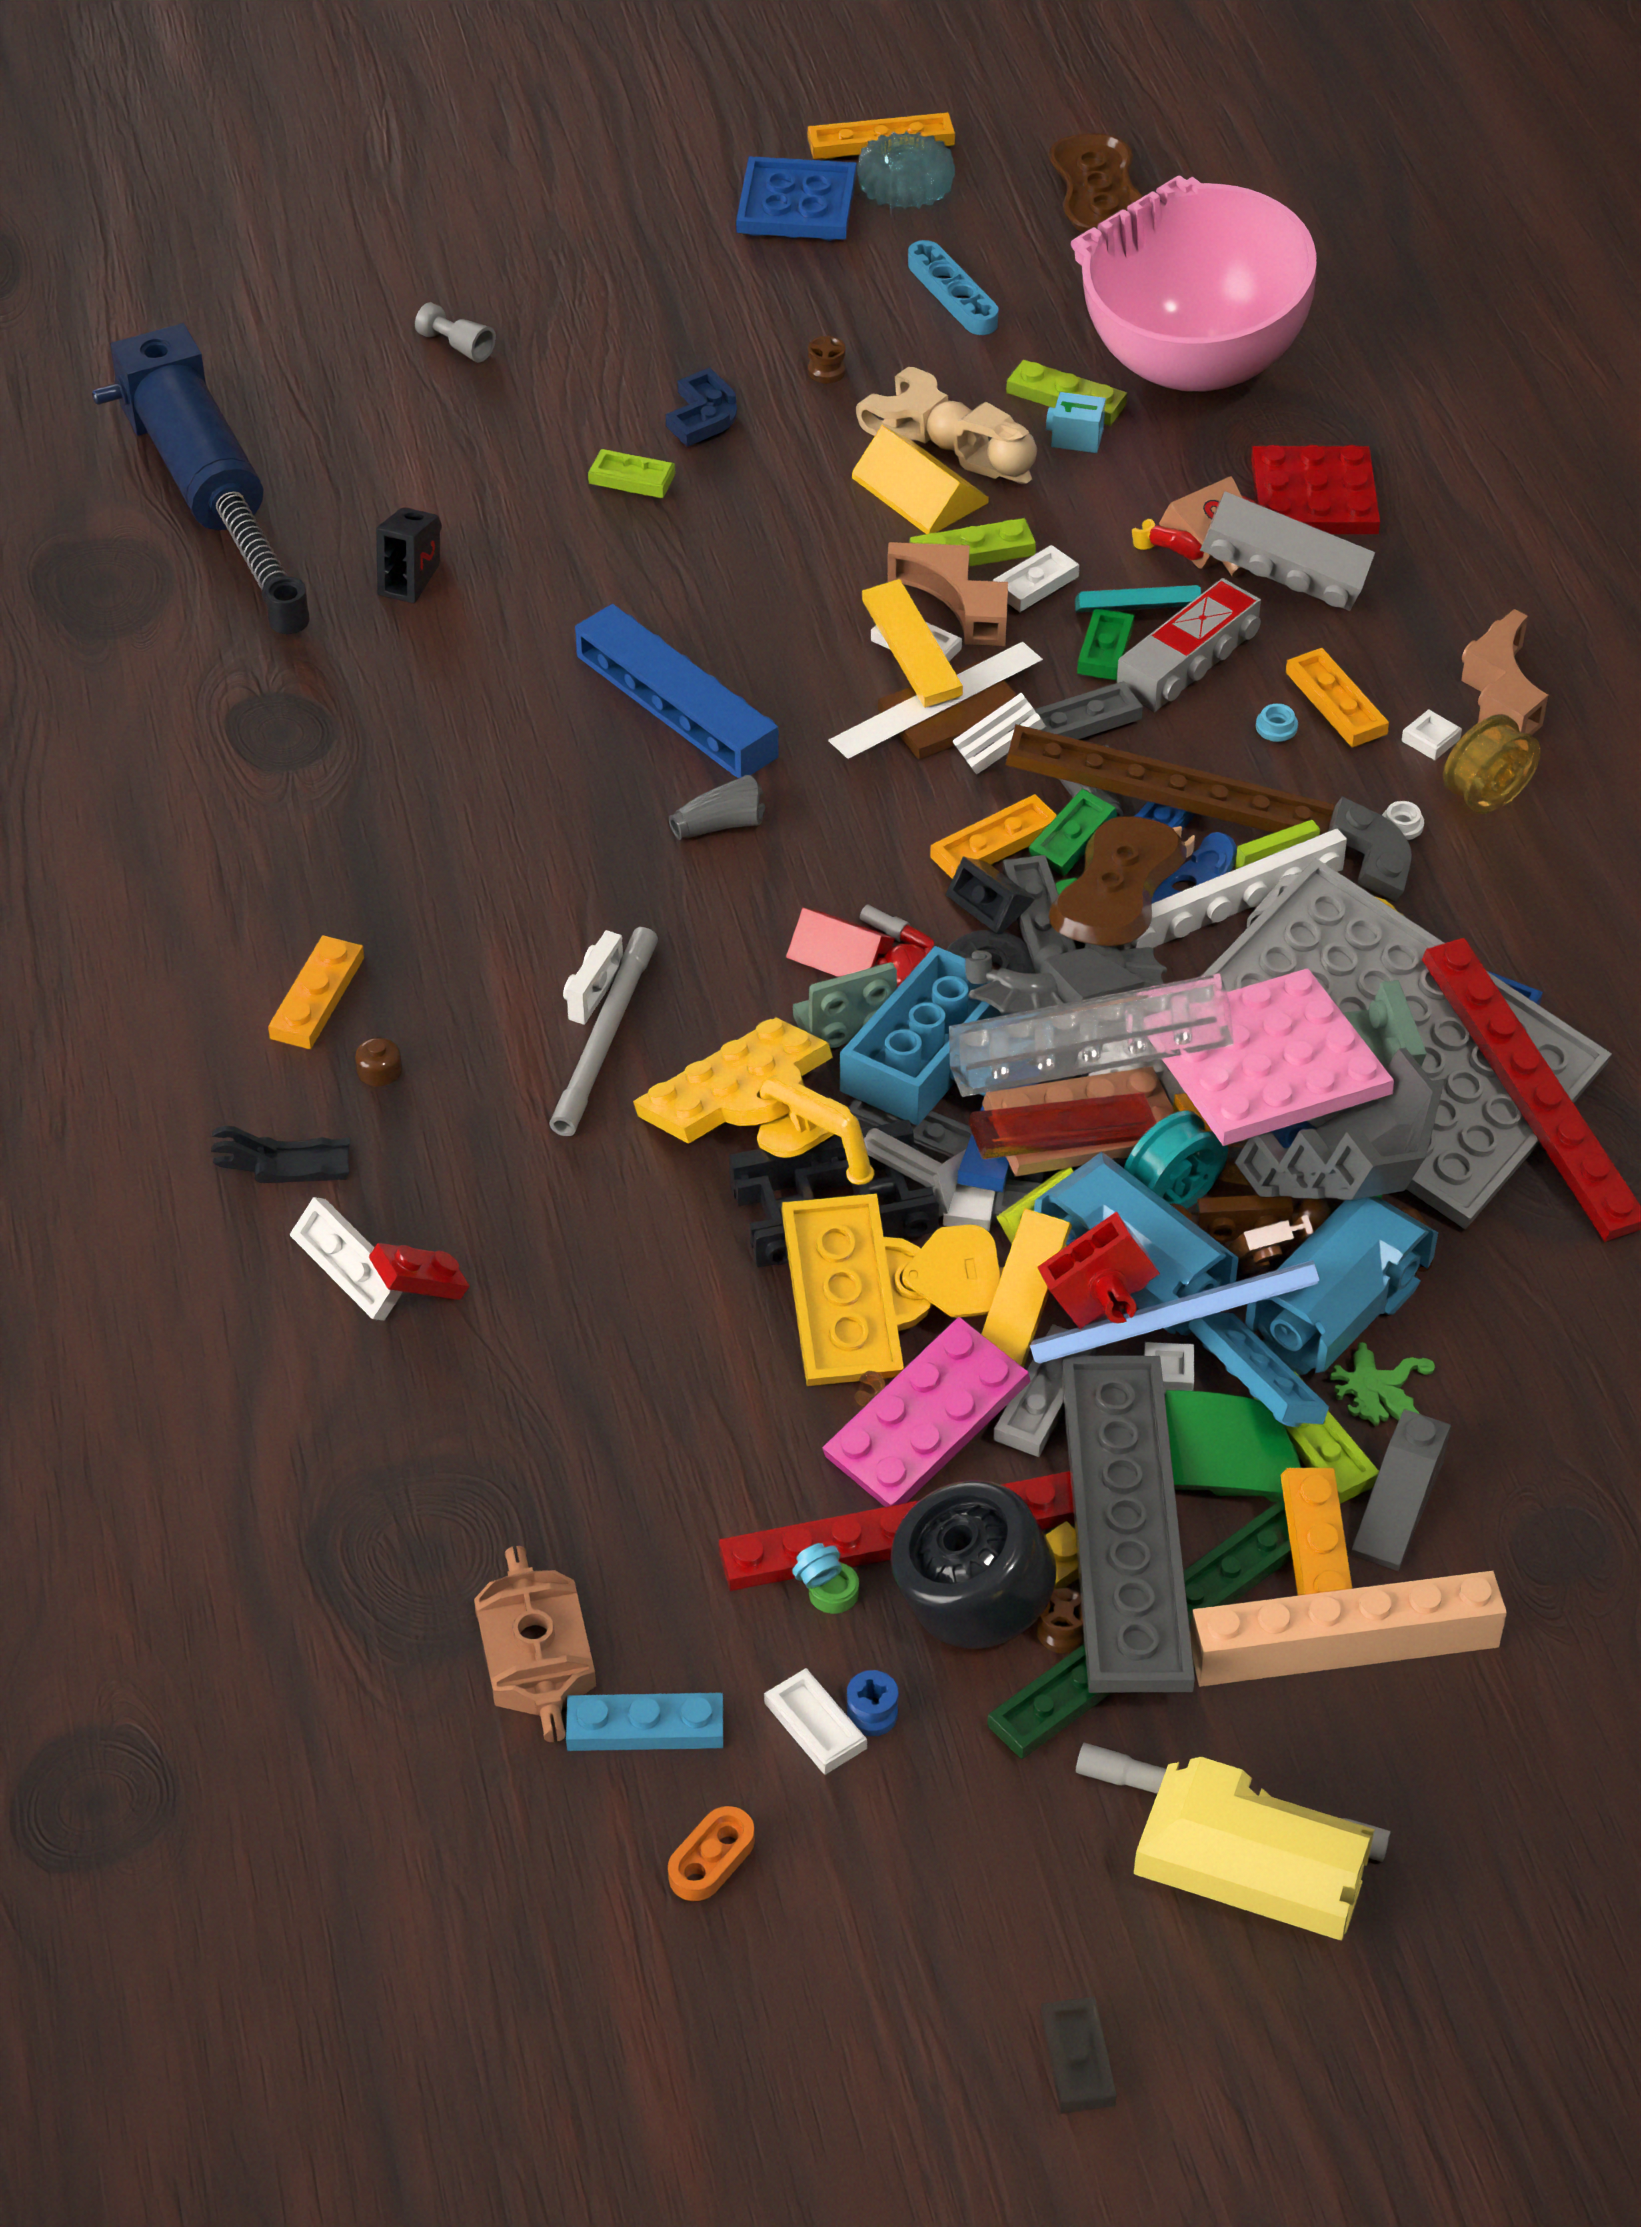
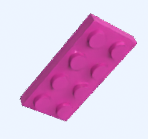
M958 1317L822 1447L825 1457L883 1506L888 1507L907 1503L1031 1382L1029 1372Z

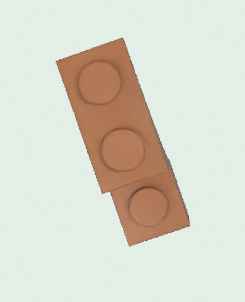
M889 542L888 582L900 579L902 584L924 590L943 601L960 621L964 633V644L1005 646L1008 582L968 580L969 545Z
M1514 609L1501 621L1496 620L1490 626L1488 632L1477 641L1473 640L1467 645L1462 655L1464 667L1461 681L1481 691L1478 699V705L1480 706L1478 725L1519 747L1543 726L1548 694L1533 685L1524 676L1516 663L1514 656L1523 647L1528 616Z

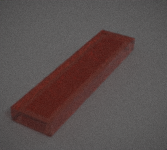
M1144 1092L972 1112L968 1124L982 1159L1137 1141L1157 1122Z

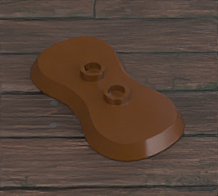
M1100 133L1077 134L1059 139L1051 146L1049 159L1058 174L1067 183V193L1063 202L1064 213L1072 225L1080 232L1085 233L1093 227L1098 229L1099 223L1122 209L1127 211L1129 205L1144 197L1130 180L1129 170L1133 161V151L1122 139Z
M1123 816L1104 822L1087 842L1085 849L1086 863L1082 876L1067 886L1051 905L1049 910L1051 926L1055 931L1070 939L1100 946L1123 945L1139 938L1151 924L1152 898L1157 887L1176 872L1186 860L1187 848L1185 842L1173 828L1151 819Z

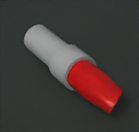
M866 905L862 909L860 914L861 921L885 932L888 936L894 937L896 941L914 944L923 949L933 948L934 940L910 926V923L897 916L892 917L870 905Z

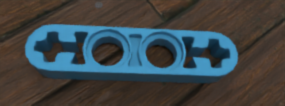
M921 240L909 246L908 268L966 330L976 335H986L998 328L999 308L996 303L937 243ZM938 276H948V277H951V278L942 279V278H937V277H938ZM956 296H968L970 298H956Z

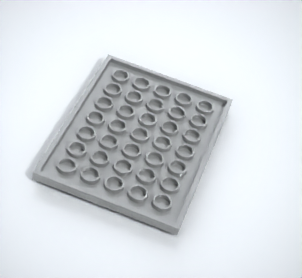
M1315 858L1170 1009L1308 968L1342 1013L1369 1010L1370 1003L1374 1001L1381 982L1399 980L1427 1052L1421 1068L1431 1080L1445 1079L1426 1158L1406 1189L1466 1230L1540 1142L1422 961L1427 948L1444 944V942ZM1487 971L1574 1103L1607 1065L1612 1053ZM1345 1109L1306 1121L1318 1128Z

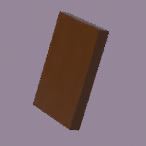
M986 659L981 660V661H978V662H976V663L970 664V665H968V666L962 667V668L957 669V670H954V671H955V673H956V675H957V674H959V673H961V672H963V671H965V670H967V669H969V668H971V667H973V666H975V665H977V664H979V663L985 661ZM1002 680L898 733V735L918 760L954 747V739L1017 695ZM911 686L879 698L878 711L882 713L917 694Z

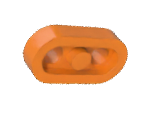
M724 1806L711 1811L669 1859L668 1876L673 1892L688 1901H701L714 1895L746 1859L754 1847L755 1833L751 1817L744 1810L732 1806ZM725 1837L736 1839L732 1844L720 1842ZM692 1874H700L704 1877L696 1881L687 1879Z

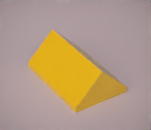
M883 425L852 471V479L925 534L936 533L988 504V496L915 442Z

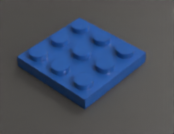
M749 156L736 219V233H745L753 236L778 235L789 238L811 237L824 240H846L856 181L857 163Z

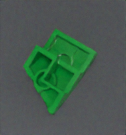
M1166 1390L1165 1405L1174 1490H1211L1216 1496H1265L1270 1502H1278L1284 1498L1280 1475L1286 1468H1301L1298 1460L1299 1456L1294 1444L1289 1439L1286 1425L1278 1422L1273 1417V1412L1262 1401L1221 1393Z

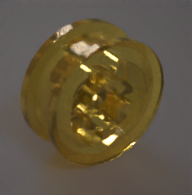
M1504 714L1490 716L1474 725L1454 746L1444 767V784L1452 793L1464 795L1466 805L1474 812L1479 814L1490 813L1508 804L1528 784L1540 760V744L1532 735L1524 732L1520 733L1518 724L1511 717Z

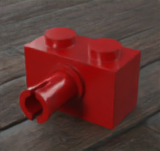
M1117 1211L1037 1267L1050 1292L1079 1329L1091 1321L1102 1318L1105 1314L1111 1322L1117 1324L1127 1322L1121 1310L1125 1308L1130 1318L1136 1312V1303L1130 1294L1142 1290L1150 1280L1160 1274L1146 1249Z

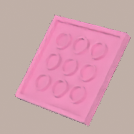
M1308 968L1143 1017L1142 1032L1223 1146L1393 1094L1394 1079Z

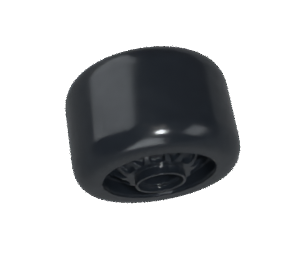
M985 1480L959 1481L929 1493L918 1501L905 1515L896 1530L891 1547V1570L901 1594L922 1626L935 1638L952 1646L966 1649H981L997 1646L1017 1637L1037 1621L1046 1609L1054 1591L1057 1567L1049 1540L1029 1506L1022 1498L1009 1488Z

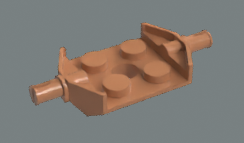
M516 1546L519 1562L517 1563L514 1549L510 1547L505 1551V1558L509 1569L507 1572L508 1576L489 1582L474 1599L476 1617L479 1622L493 1689L495 1706L539 1715L544 1731V1739L547 1742H554L553 1724L557 1741H560L566 1736L561 1711L567 1707V1695H584L596 1687L595 1669L575 1582L556 1570L533 1571V1568L528 1566L526 1549L522 1546ZM532 1625L542 1626L547 1630L546 1634L538 1639H528L520 1633L526 1627Z

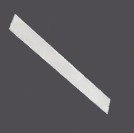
M1021 642L957 674L963 685V696L924 708L916 695L828 741L849 759L1043 659L1024 642Z

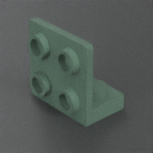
M892 962L812 984L809 987V1000L793 1004V1017L798 1027L828 1042L830 1048H836L849 1043L897 989V969Z
M1399 980L1381 982L1374 1001L1370 1003L1369 1010L1343 1012L1344 1016L1385 1069L1398 1049L1405 1047L1417 1063L1422 1066L1427 1052Z

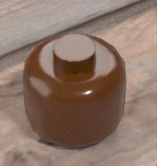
M374 1037L364 1041L356 1050L357 1074L359 1079L365 1084L385 1086L391 1084L400 1076L402 1069L400 1051L391 1040L383 1037Z

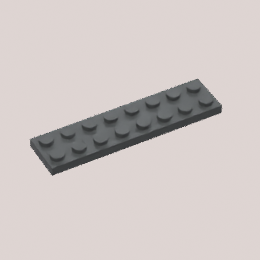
M1064 1356L1061 1369L1089 1693L1193 1692L1195 1677L1160 1356Z

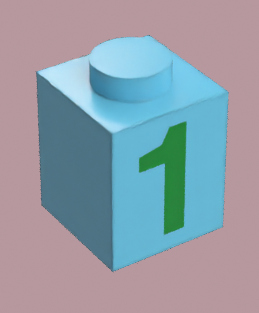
M1060 392L1056 407H1049L1046 419V430L1052 431L1051 447L1097 453L1104 430L1106 398Z

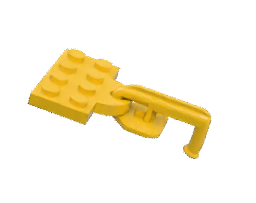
M777 1017L761 1022L752 1032L738 1040L727 1042L718 1052L702 1061L688 1065L682 1073L666 1082L652 1086L648 1093L633 1101L638 1117L688 1144L724 1122L737 1126L761 1124L757 1136L759 1147L774 1156L788 1158L803 1154L836 1134L842 1138L849 1168L846 1171L847 1179L853 1184L864 1185L869 1183L874 1177V1169L869 1163L867 1149L857 1117L850 1112L847 1106L831 1098H826L806 1088L804 1085L803 1075L833 1058L829 1043Z
M877 1194L783 1202L781 1211L807 1386L895 1378L904 1370L898 1331L914 1327L928 1315L932 1305L955 1318L979 1316L989 1313L1004 1267H999L995 1241L992 1235L983 1227L978 1225L941 1227L920 1248L902 1238L883 1237Z

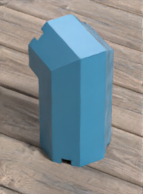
M1103 1152L1097 1154L1035 1200V1212L1071 1223L1072 1228L1066 1242L1067 1246L1116 1211L1146 1249L1160 1273L1150 1280L1142 1290L1130 1294L1138 1309H1144L1236 1282L1237 1256ZM1190 1320L1163 1328L1168 1333L1175 1334V1331H1177L1181 1335L1186 1336L1192 1332L1188 1328Z
M1377 1196L1345 1200L1277 1269L1314 1260L1320 1280L1317 1281L1318 1284L1249 1303L1247 1305L1245 1324L1253 1333L1259 1329L1265 1338L1263 1343L1293 1372L1295 1371L1298 1375L1307 1374L1312 1368H1316L1315 1373L1325 1372L1379 1314L1386 1312L1393 1315L1415 1292L1421 1280L1414 1275L1419 1264L1428 1269L1434 1258L1438 1232Z

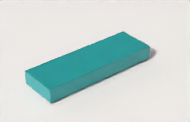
M1192 585L1080 592L1074 599L1075 613L1093 612L1094 608L1117 611L1186 607L1201 595V587Z

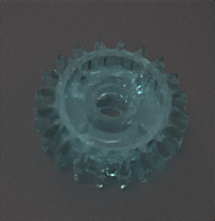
M907 130L904 134H897L892 131L890 136L879 135L877 141H868L867 147L861 149L859 163H857V176H859L861 191L866 192L867 198L876 199L878 205L887 203L891 209L896 206H902L905 210L909 206H915L920 209L922 204L933 205L935 200L944 199L945 193L950 192L953 177L955 176V165L953 164L951 150L945 148L943 141H935L934 136L924 137L921 132L909 134Z

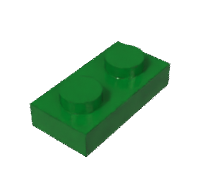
M1094 608L1078 659L1077 674L1117 680L1118 660L1126 653L1134 627L1133 614Z
M1082 788L1029 846L1030 856L1045 855L1049 868L1065 876L1085 854L1087 842L1104 822L1117 817L1116 808Z

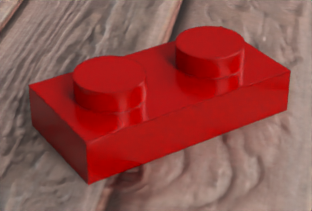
M377 1243L368 1256L388 1290L460 1300L470 1287L459 1269L457 1260L444 1251L434 1252L415 1249L407 1245L395 1246Z

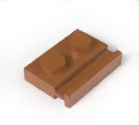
M1308 1215L1301 1216L1291 1226L1288 1220L1243 1232L1226 1249L1238 1257L1237 1268H1241L1243 1274H1249L1269 1267L1270 1260L1281 1255H1289L1314 1232Z

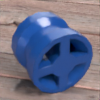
M866 1670L857 1674L850 1680L847 1687V1716L863 1735L880 1736L888 1733L895 1726L898 1719V1686L892 1677L878 1670ZM873 1698L879 1699V1704L874 1702Z

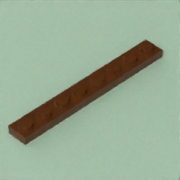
M1015 724L1005 763L1007 766L1273 833L1313 820L1320 828V835L1327 833L1336 805Z

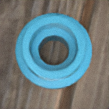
M1270 704L1263 708L1256 719L1257 732L1267 740L1273 742L1286 741L1297 733L1298 720L1295 717L1294 711L1287 705Z
M823 1543L814 1544L799 1553L796 1558L798 1563L794 1566L792 1573L797 1580L803 1581L807 1588L821 1586L841 1572L842 1566L838 1561L840 1552L836 1546L824 1547Z

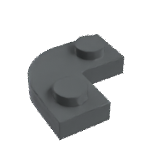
M1342 796L1334 807L1328 832L1338 828L1347 838V846L1365 854L1358 884L1396 902L1404 892L1412 859L1408 840L1402 831L1390 820Z

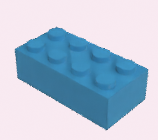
M934 946L840 1052V1092L903 1120H909L910 1123L918 1126L956 1082L950 1078L951 1062L1004 1026L1011 1018V1013L1001 1014L997 1008L987 1002L970 999L968 996L969 992L985 984H972L967 980L965 958Z

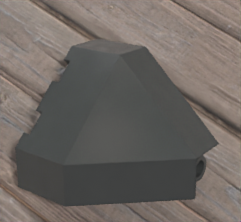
M1406 1047L1399 1048L1386 1068L1387 1072L1394 1079L1393 1094L1346 1108L1317 1129L1299 1131L1291 1146L1286 1149L1282 1147L1272 1132L1251 1137L1236 1159L1235 1164L1257 1194L1265 1197L1292 1196V1198L1318 1199L1330 1197L1354 1200L1405 1191L1426 1158L1445 1079L1431 1080Z

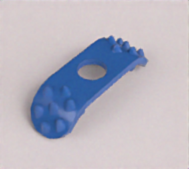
M1221 832L1211 833L1205 837L1199 849L1192 853V858L1157 887L1152 903L1182 892L1172 888V885L1178 881L1190 880L1196 883L1197 886L1229 873L1235 864L1237 847L1233 838Z

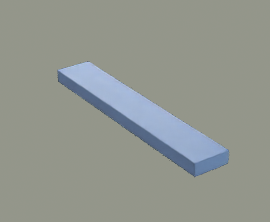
M1314 1260L1140 1309L1135 1312L1132 1318L1128 1314H1123L1127 1320L1124 1323L1117 1324L1106 1319L1088 1324L1081 1329L1074 1328L1036 1339L1030 1345L1034 1361L1040 1364L1318 1284L1317 1281H1320Z

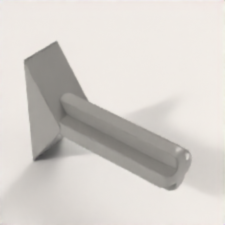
M877 1128L869 1130L866 1137H864L868 1155L923 1184L925 1188L932 1187L939 1203V1217L943 1216L944 1213L947 1214L957 1185L958 1170L966 1149L941 1164Z

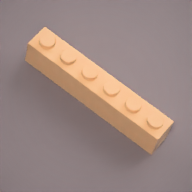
M1494 1571L1199 1608L1192 1611L1190 1628L1192 1658L1199 1687L1499 1648L1507 1612Z

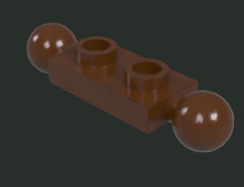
M1249 1195L1197 1198L1195 1212H1189L1180 1204H1170L1219 1243L1235 1241L1243 1232L1288 1220L1291 1226L1301 1216L1308 1215L1313 1232H1315L1332 1214L1331 1206L1324 1198H1303L1297 1206H1293L1291 1196L1265 1197Z

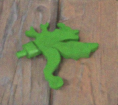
M1359 1343L1357 1345L1358 1351L1353 1355L1354 1372L1348 1373L1340 1365L1334 1366L1330 1380L1340 1379L1348 1383L1343 1386H1335L1334 1392L1338 1393L1336 1399L1342 1400L1343 1396L1347 1393L1354 1394L1356 1398H1354L1353 1404L1357 1405V1407H1352L1349 1404L1347 1406L1348 1413L1353 1416L1359 1415L1364 1420L1369 1419L1374 1426L1379 1425V1419L1387 1421L1389 1414L1399 1422L1404 1409L1420 1414L1413 1406V1398L1406 1396L1404 1390L1399 1388L1407 1381L1412 1369H1418L1419 1373L1424 1375L1432 1374L1435 1369L1434 1362L1430 1359L1412 1357L1403 1359L1394 1370H1376L1374 1353L1367 1350L1366 1343ZM1379 1400L1384 1403L1385 1409L1380 1404Z

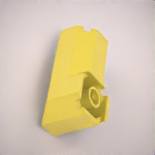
M1204 1757L1190 1759L1188 1767L1178 1770L1179 1762L1168 1764L1136 1851L1134 1874L1342 1941L1344 1934L1348 1930L1363 1882L1361 1878L1364 1866H1367L1375 1829L1271 1797L1262 1788L1258 1796L1249 1788L1252 1778L1244 1770Z

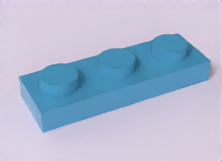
M723 1693L567 1695V1751L723 1748Z

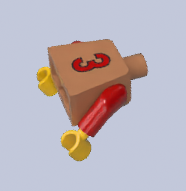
M1232 476L1171 502L1159 525L1155 526V522L1152 519H1147L1142 523L1143 530L1133 528L1134 547L1140 550H1147L1155 545L1168 548L1191 560L1200 569H1206L1219 562H1223L1232 577L1239 576L1247 571V569L1228 561L1217 560L1200 549L1214 512L1225 491L1255 503V501L1241 495Z

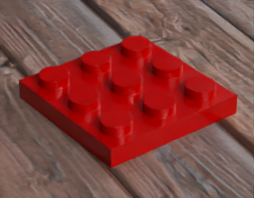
M1252 446L1251 462L1256 504L1329 534H1379L1380 517L1369 446Z

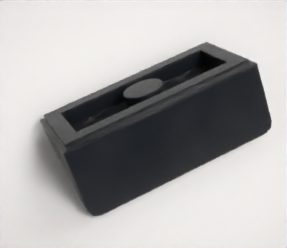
M963 856L946 892V896L998 934H1002L1035 900L1031 894L989 863Z

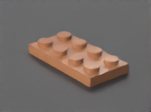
M1153 1066L986 1092L982 1102L1015 1176L1081 1166L1100 1152H1103L1111 1159L1128 1158L1135 1145L1155 1124L1175 1113Z

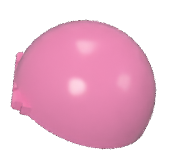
M1178 175L1157 188V193L1150 192L1129 205L1127 211L1122 209L1099 223L1098 229L1093 227L1071 241V246L1075 251V261L1082 265L1083 287L1088 312L1100 338L1109 351L1124 366L1142 378L1166 388L1181 391H1213L1243 383L1262 373L1276 362L1292 345L1305 323L1314 297L1316 250L1311 234L1305 224L1296 214L1277 200L1238 186L1200 183L1194 177L1186 180Z

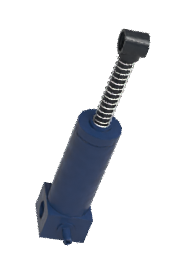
M181 323L110 343L115 371V384L94 389L92 397L95 404L100 405L119 399L120 406L136 435L149 433L196 521L205 528L218 531L229 530L230 535L233 537L241 555L244 557L245 562H247L262 590L261 596L267 606L270 627L280 634H294L304 630L310 620L305 584L300 579L289 577L285 573L273 548L270 547L269 541H267L258 522H256L255 516H253L263 501V486L206 386L202 354L185 324Z

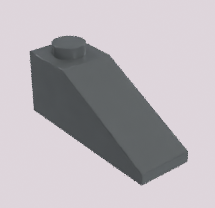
M1406 1409L1403 1410L1388 1445L1351 1552L1352 1556L1399 1572L1444 1463L1451 1424Z

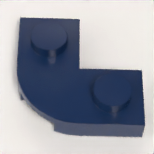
M710 367L677 381L678 393L689 405L665 414L666 427L686 447L719 434L734 423L737 416L736 394Z

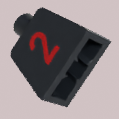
M400 508L376 528L378 595L415 603L440 562V531L442 524L436 514L411 508Z

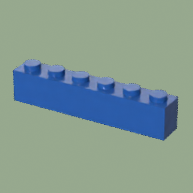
M612 603L575 625L576 649L579 659L735 777L741 778L745 775H752L779 757L778 726L771 718L759 713L744 698L728 690L714 676L708 675L693 664L686 655L680 654L666 644L659 635L653 634L638 623L632 615L626 614Z

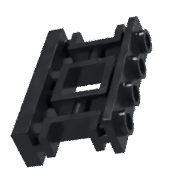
M909 1120L861 1129L863 1138L866 1137L869 1130L877 1128L918 1151L917 1146H914V1132ZM836 1134L807 1152L794 1157H777L763 1149L729 1155L730 1187L738 1206L761 1202L767 1220L749 1223L750 1244L754 1248V1259L757 1267L783 1265L789 1262L781 1211L783 1202L814 1200L812 1194L814 1191L849 1184L852 1185L855 1196L877 1194L878 1198L894 1195L896 1203L879 1206L883 1237L904 1239L921 1237L925 1234L934 1233L938 1229L939 1203L937 1197L934 1195L932 1187L908 1191L902 1173L869 1155V1163L874 1171L885 1169L887 1177L873 1179L864 1185L851 1183L846 1176L849 1164L842 1138ZM795 1187L797 1195L775 1199L773 1191Z

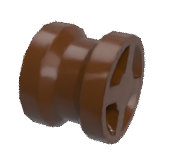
M820 336L810 341L808 357L811 360L808 363V375L812 380L828 384L838 382L844 377L846 373V366L843 361L846 355L845 343L834 336Z
M1068 1588L1054 1589L1046 1609L1039 1617L1037 1637L1048 1650L1056 1653H1070L1078 1649L1085 1642L1081 1594ZM1055 1622H1058L1059 1624H1065V1625H1068V1624H1069V1626L1056 1625Z

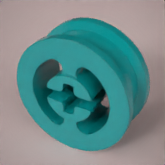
M1179 1111L1159 1121L1139 1140L1130 1153L1124 1169L1167 1203L1180 1204L1187 1209L1197 1203V1198H1202L1220 1176L1227 1160L1228 1145L1223 1146L1214 1132H1205L1204 1122L1196 1113L1192 1111Z

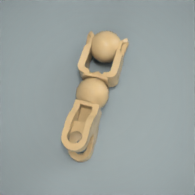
M907 367L895 376L896 396L887 397L871 394L856 406V414L861 428L873 436L877 434L883 425L910 440H917L923 443L931 440L941 449L955 451L960 465L965 470L995 479L1001 476L1019 484H1026L1032 480L1029 469L1035 462L1037 446L1029 431L1024 426L1014 422L1009 414L988 402H984L974 410H970L962 402L948 401V395L938 390L936 378L928 372L915 367ZM873 414H875V415H877V416H879V417H881V418H884V420H879V419H878L877 417H875Z

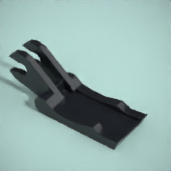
M234 1126L218 1127L212 1132V1137H229L234 1139L233 1141L225 1140L214 1143L211 1147V1152L230 1153L233 1155L213 1158V1163L223 1168L255 1172L254 1178L259 1183L346 1180L349 1174L348 1153L350 1137L333 1140L320 1137L306 1141L288 1142L276 1141L270 1137L259 1138Z

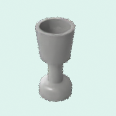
M432 302L424 304L417 313L415 319L417 333L429 338L435 337L439 333L448 336L449 344L453 348L477 363L486 360L495 346V331L489 326L465 319H459L453 323L446 319L443 308Z

